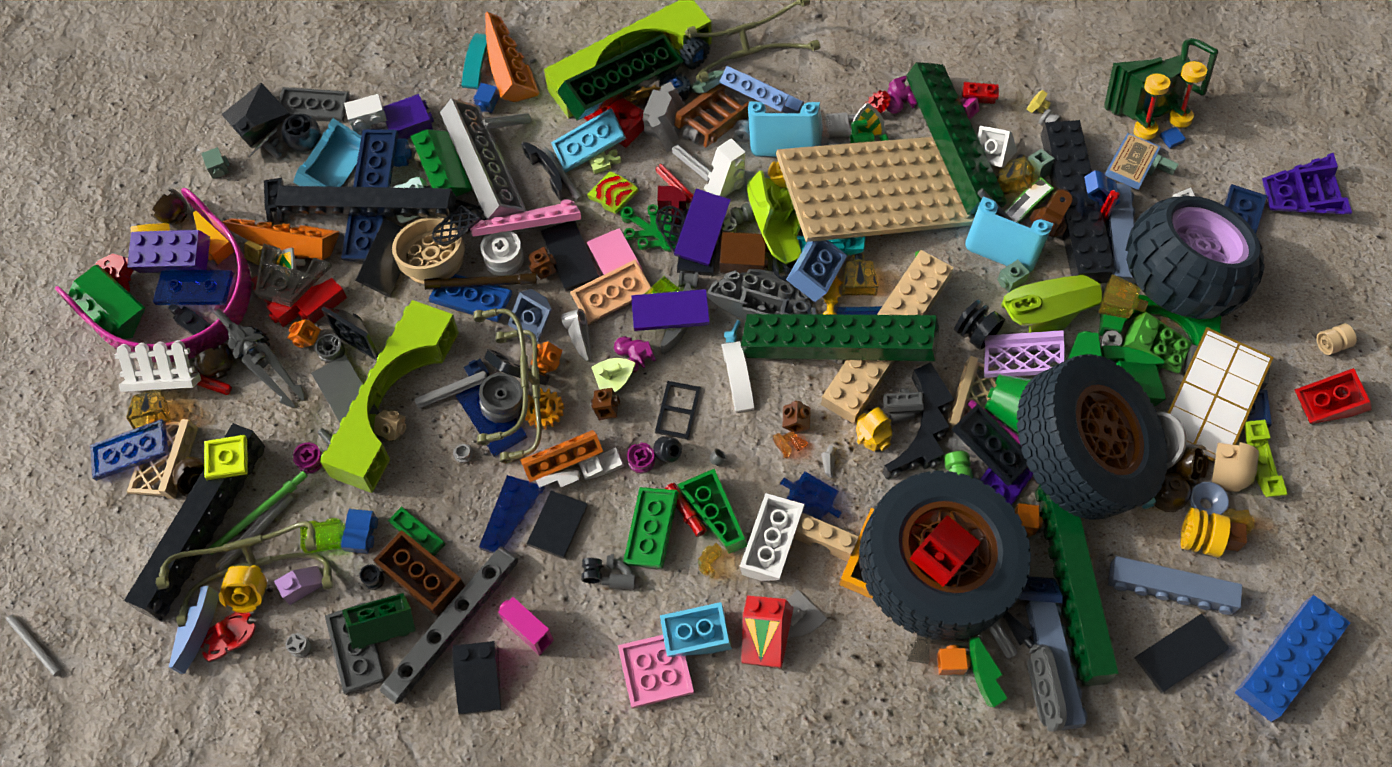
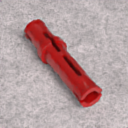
M673 482V484L667 485L665 489L677 490L679 492L676 507L684 517L683 521L685 524L691 527L696 537L705 534L707 528L699 519L697 511L693 510L681 493L676 483Z

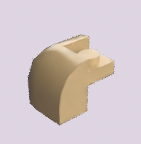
M1241 442L1239 446L1218 443L1211 482L1218 484L1225 491L1240 492V490L1253 484L1256 477L1259 451L1255 447Z

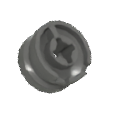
M335 334L322 335L315 343V350L318 356L326 363L344 356V345Z

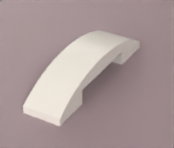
M738 341L721 344L735 413L754 410L751 385L741 343Z

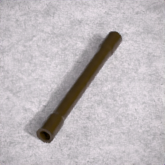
M536 273L424 279L425 290L452 287L537 284Z

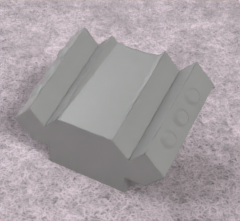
M671 82L662 85L660 91L653 89L643 113L645 135L659 139L667 152L674 147L672 142L679 140L678 136L681 129L674 126L676 112L685 107V103Z

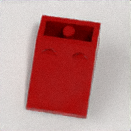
M947 515L910 557V560L944 587L981 542Z

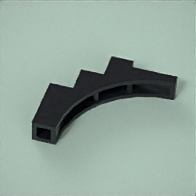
M931 362L914 369L912 374V380L917 391L923 393L924 410H921L920 429L910 446L899 457L884 465L882 473L886 479L890 477L896 478L907 469L913 470L920 466V463L924 470L929 467L935 468L942 463L944 452L937 441L942 440L947 435L949 425L942 414L951 410L954 398Z

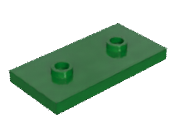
M639 487L623 563L629 566L663 569L679 494L677 490Z

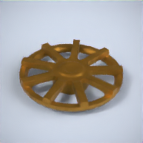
M656 85L649 88L642 87L639 91L630 92L631 95L625 97V99L634 105L648 103L653 89L660 91L661 87Z

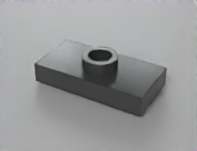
M922 392L883 394L884 412L924 410Z

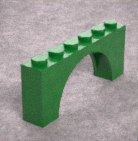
M1107 288L1102 299L1101 311L1110 312L1111 309V312L1114 313L1101 312L1098 329L1099 336H1103L1107 331L1111 330L1120 334L1124 323L1145 312L1166 317L1177 323L1184 329L1192 345L1195 346L1199 345L1207 327L1220 333L1221 316L1207 319L1181 316L1162 308L1147 296L1136 292L1120 291L1119 289L1114 291ZM1121 293L1126 295L1125 301L1117 300L1115 295ZM1111 297L1129 306L1130 304L1131 308L1108 304L1104 298ZM1138 303L1146 306L1144 312L1136 310Z

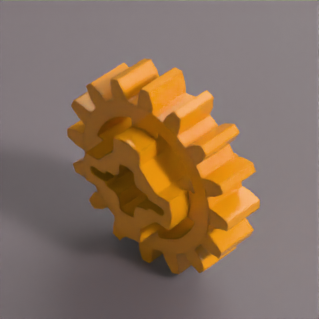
M540 388L541 423L545 430L547 425L554 427V421L560 422L558 416L564 415L562 411L564 404L562 403L561 396L558 397L556 391L551 394L549 388L546 392H543V389ZM528 395L525 421H528L530 426L535 424L537 429L535 402L533 396Z

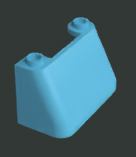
M749 102L751 152L755 156L777 157V149L821 146L823 125L820 102L805 103L801 108V113H766V107L762 102Z
M332 118L328 124V129L323 133L322 138L306 162L304 161L303 165L297 170L293 183L298 186L342 187L357 164L361 135Z
M983 197L965 242L966 248L970 252L1006 266L1018 259L1029 272H1032L1042 253L1053 223L1040 219L1034 221L1031 228L996 215L998 209L996 202Z

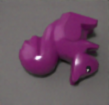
M906 75L893 79L889 83L887 93L890 95L891 101L886 110L892 114L900 113L903 110V101H907L912 109L915 108L917 103L911 87L905 86Z
M623 336L619 337L614 343L616 354L620 356L629 355L630 358L627 360L636 363L633 373L639 370V365L646 368L645 359L650 358L652 361H656L649 341H632L631 337Z

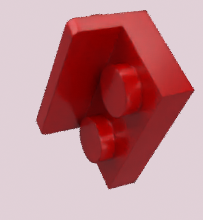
M964 82L960 100L962 98H978V103L995 104L999 98V84Z

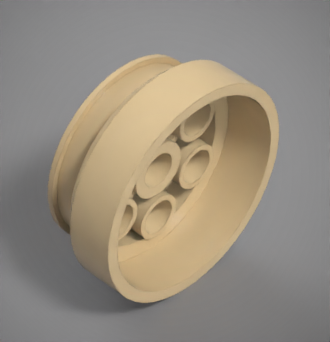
M427 217L416 220L405 226L394 239L392 252L399 269L417 283L424 284V279L451 278L458 272L463 263L465 243L462 236L454 243L446 246L436 244L432 238L433 229L445 218ZM450 224L444 225V229L450 228ZM458 230L452 231V235L458 234ZM449 231L443 232V236L449 235ZM436 233L435 237H440V233ZM448 238L442 239V242L448 241Z

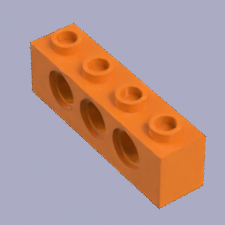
M591 430L523 458L520 461L529 482H532L603 452L597 434L594 430Z

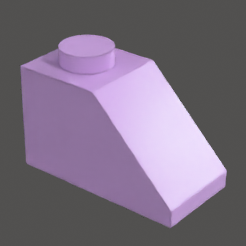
M314 566L292 570L274 582L282 598L291 605L322 587L323 576L319 568Z

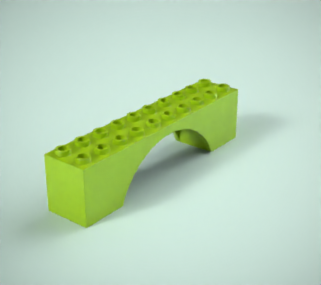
M678 0L545 68L544 73L548 92L569 119L573 114L557 93L565 80L662 34L666 35L680 54V50L684 48L683 45L687 44L686 41L691 40L689 36L685 35L687 28L695 26L697 33H712V21L694 0ZM700 37L709 45L712 44V37Z
M411 300L409 306L405 307L401 320L395 325V331L392 336L388 337L383 352L379 353L374 368L370 369L366 382L360 386L357 398L351 402L346 417L342 418L340 428L332 436L328 449L322 453L320 462L330 478L373 493L390 458L383 444L378 440L377 435L373 433L376 414L368 413L373 404H375L377 409L379 408L386 392L405 374L426 365L444 362L459 334L453 314Z

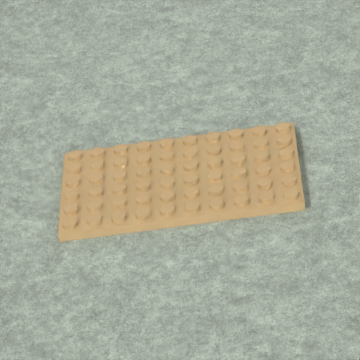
M933 137L777 149L776 156L806 242L970 226L973 223L974 215H967Z

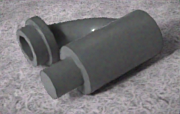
M901 388L900 393H909L908 388ZM921 410L888 412L891 424L894 425L915 418V415L921 413Z
M614 554L607 555V568L614 569V566H616L624 574H610V577H602L601 584L609 585L610 589H635V575L630 567L616 559Z

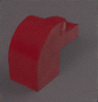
M658 186V211L665 206H674L683 213L686 208L685 194L674 186ZM668 209V211H672L671 214L674 215L675 210H674V209ZM675 218L674 224L679 225L678 218Z

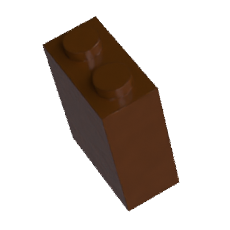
M722 232L720 273H729L736 270L739 273H745L749 269L764 270V268H768V257H765V252H769V248L763 235Z

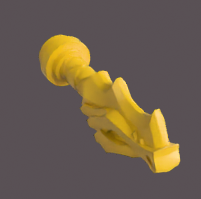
M837 276L828 292L823 296L825 304H827V310L823 313L825 315H837L834 312V305L838 303L837 298L841 297L839 285L843 284Z

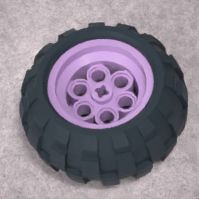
M1197 196L1170 197L1157 202L1139 216L1131 229L1125 250L1128 251L1126 261L1130 274L1144 294L1162 308L1194 319L1224 317L1240 308L1256 292L1265 264H1263L1264 255L1261 251L1263 249L1251 226L1240 215L1223 204Z

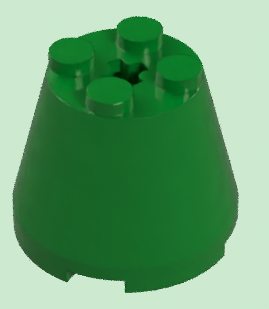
M999 374L995 382L997 386L991 387L988 398L990 399H988L985 405V410L1018 433L1017 410H1019L1020 396L1032 379Z

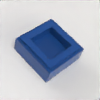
M1176 126L1160 134L1161 139L1169 149L1184 143L1186 140Z

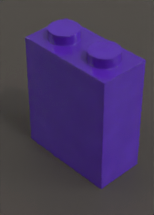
M419 94L383 106L387 119L385 121L388 130H397L399 133L398 139H409L412 135L426 129L433 130L431 123L434 122L431 112L427 113V103L425 99L421 100Z

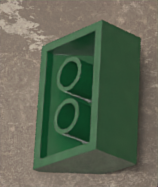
M404 593L342 610L353 649H363L370 644L383 643L390 638L404 637L416 631L412 611Z

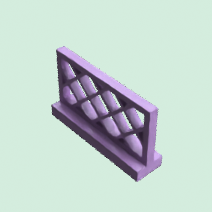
M1064 330L988 335L985 338V378L998 377L999 374L1007 376L1038 375L1051 368L1049 365L1053 361L1059 364L1065 361ZM1049 350H1059L1055 354L1049 352ZM1030 351H1039L1036 355L1029 353ZM1012 352H1020L1015 357L1009 354ZM1000 353V354H999L997 357H995V358L990 355V354ZM1044 354L1050 357L1045 362L1039 359ZM1024 355L1030 358L1025 363L1019 360ZM1004 357L1010 359L1005 364H1002L1000 362V360ZM1034 362L1040 365L1037 368L1028 367ZM1014 363L1020 366L1013 370L1009 368ZM994 364L1000 367L998 370L989 371V368Z

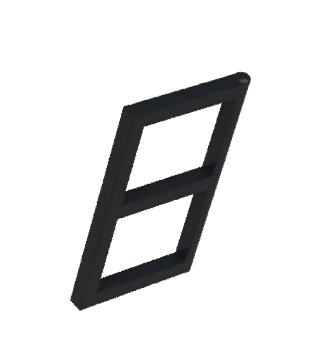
M667 381L655 428L656 434L689 440L701 390L700 386ZM670 386L696 391L692 410L666 405ZM664 410L690 415L686 434L660 429Z

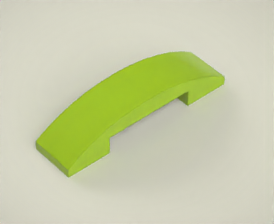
M1266 421L1245 422L1246 444L1255 447L1259 451L1255 478L1266 498L1286 496L1287 490L1283 477L1277 474L1268 440L1271 437Z

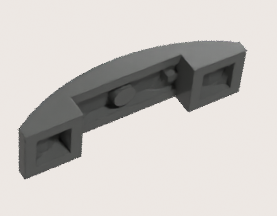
M686 283L683 291H690L691 286L689 283ZM688 327L675 328V331L667 329L661 342V354L665 355L680 342Z

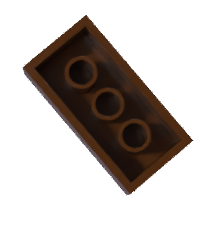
M402 530L373 560L382 572L436 617L443 612L465 587V584L458 575Z

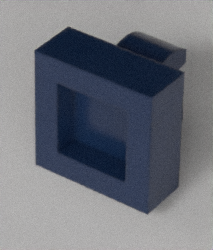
M474 359L464 367L468 377L481 371H485L487 376H490L481 359Z

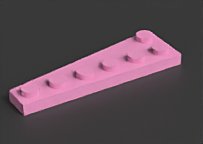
M563 200L561 204L488 220H480L470 231L474 237L580 220L581 212L574 201Z

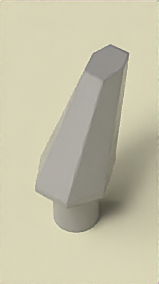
M829 445L827 451L821 454L825 474L830 478L833 477L836 459L833 456L836 448L832 445Z

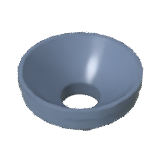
M1202 482L1193 488L1190 504L1192 508L1198 509L1199 512L1201 510L1207 511L1209 518L1212 513L1222 515L1228 508L1229 498L1225 490L1218 484ZM1207 499L1211 503V508H1203L1200 500Z

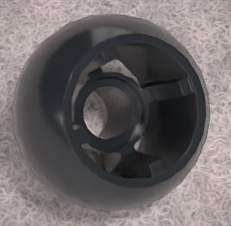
M300 113L291 115L285 120L282 125L281 134L283 141L288 147L295 151L305 152L313 149L318 144L321 131L314 118Z

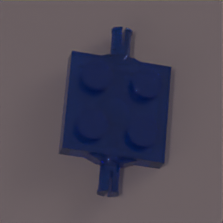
M806 471L794 483L785 477L780 482V485L790 489L786 499L804 504L802 513L818 520H822L828 513L838 519L840 518L843 511L833 506V501L839 493L835 488Z

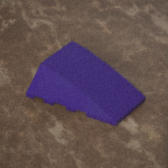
M1334 152L1327 154V157L1311 160L1308 164H1300L1295 166L1294 169L1284 170L1262 178L1270 210L1352 214L1348 198H1342L1335 177L1338 165Z

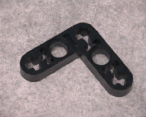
M487 349L484 359L499 371L521 378L520 365L513 363L497 351ZM539 372L540 384L546 386L550 376Z

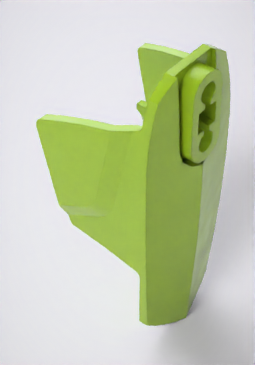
M760 170L747 181L749 201L771 254L779 261L789 264L796 261L802 253L797 238L801 226L788 188L781 189L770 178H765L764 172Z
M1085 275L1050 279L1024 285L1010 291L1004 296L1001 306L1002 308L1005 307L1014 322L1021 326H1029L1028 333L1063 331L1081 311L1101 303L1102 289L1098 282Z

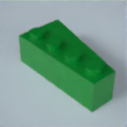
M715 469L678 484L681 493L729 554L747 547L745 537Z

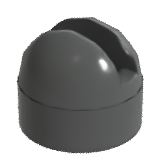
M718 448L710 455V462L716 466L722 465L727 460L726 454Z

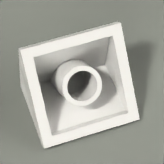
M980 126L978 139L990 165L1004 167L1017 152L1012 132Z

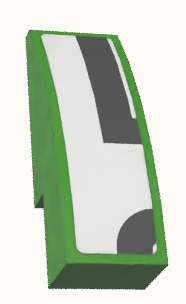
M1040 177L1005 212L1014 222L1020 224L1051 196L1054 188Z

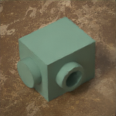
M218 147L201 153L212 179L229 173L227 166L230 163L226 155L223 156Z
M1038 150L1028 157L1025 173L1034 180L1040 177L1045 178L1050 175L1054 158L1044 150Z
M1017 259L1000 271L997 280L1002 288L1010 292L1024 284L1030 272Z

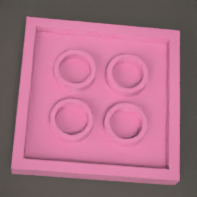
M663 635L618 645L632 709L694 694L686 657H667Z

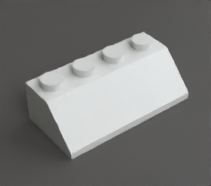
M765 493L740 565L743 576L760 581L780 580L804 509V504Z

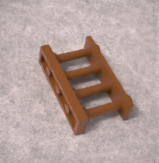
M720 83L676 112L674 126L681 129L685 125H690L705 136L703 146L708 147L732 129L737 121L748 118V105L752 101L749 100L743 106L725 95L726 85ZM722 100L736 111L731 114L716 104V102ZM711 108L725 119L720 122L706 113L705 110ZM700 116L714 127L708 130L695 121L694 118Z

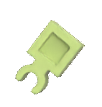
M616 149L611 150L607 155L603 151L588 160L594 174L610 169L611 164H619L621 162L620 156L614 157L618 155Z

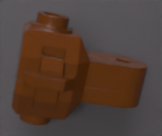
M1066 189L1055 191L1047 206L1033 211L1030 216L1032 224L1040 219L1051 222L1053 226L1049 236L1055 238L1063 235L1067 228L1064 215L1072 202L1070 192Z

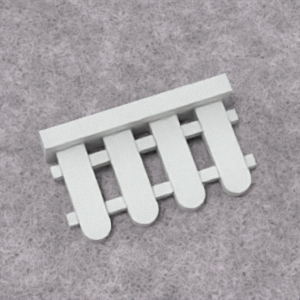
M180 340L175 341L171 345L172 349H167L164 342H157L151 351H149V347L145 343H139L135 347V352H131L127 344H122L117 348V353L114 354L115 359H119L122 371L120 372V377L125 379L119 384L120 392L191 388L201 381L199 373H193L195 369L194 366L190 367L187 355L190 353V350ZM169 355L174 356L177 368H172ZM155 356L158 369H154L151 357ZM133 358H137L140 370H136Z

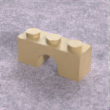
M802 513L793 539L810 546L812 543L821 544L830 550L831 555L848 562L858 536Z

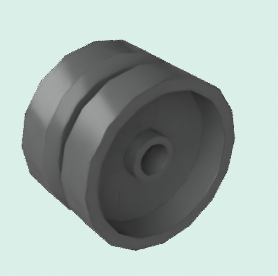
M496 373L484 379L479 391L482 414L488 420L495 423H506L514 420L522 410V388L520 382L514 376L506 373Z

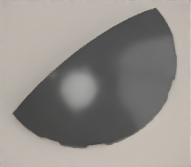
M749 269L745 273H739L737 270L726 273L723 279L713 282L706 295L716 305L743 320H746L747 314H817L815 307L812 308L808 296L790 282L779 279L774 272Z

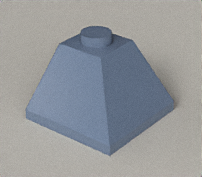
M532 289L519 292L512 312L518 317L522 329L532 331L536 336L537 342H539L552 309L546 297ZM510 316L507 325L518 330L514 320Z

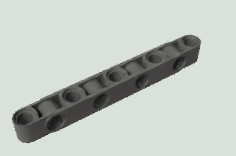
M504 547L498 548L380 687V692L396 705L402 702L518 563V558ZM492 572H495V573H496V575H495L494 578H492V579H488V578H487V576H488L489 573H492ZM469 604L467 610L460 611L462 605ZM441 636L439 643L432 644L435 637ZM413 669L410 677H404L407 670Z

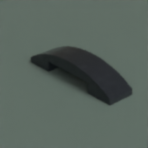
M523 142L524 155L532 165L538 162L551 177L549 179L551 190L562 201L564 197L562 182L554 162L538 147Z

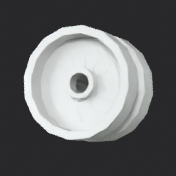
M512 231L487 234L480 244L484 264L487 270L494 275L506 276L514 274L521 268L524 262L521 242Z

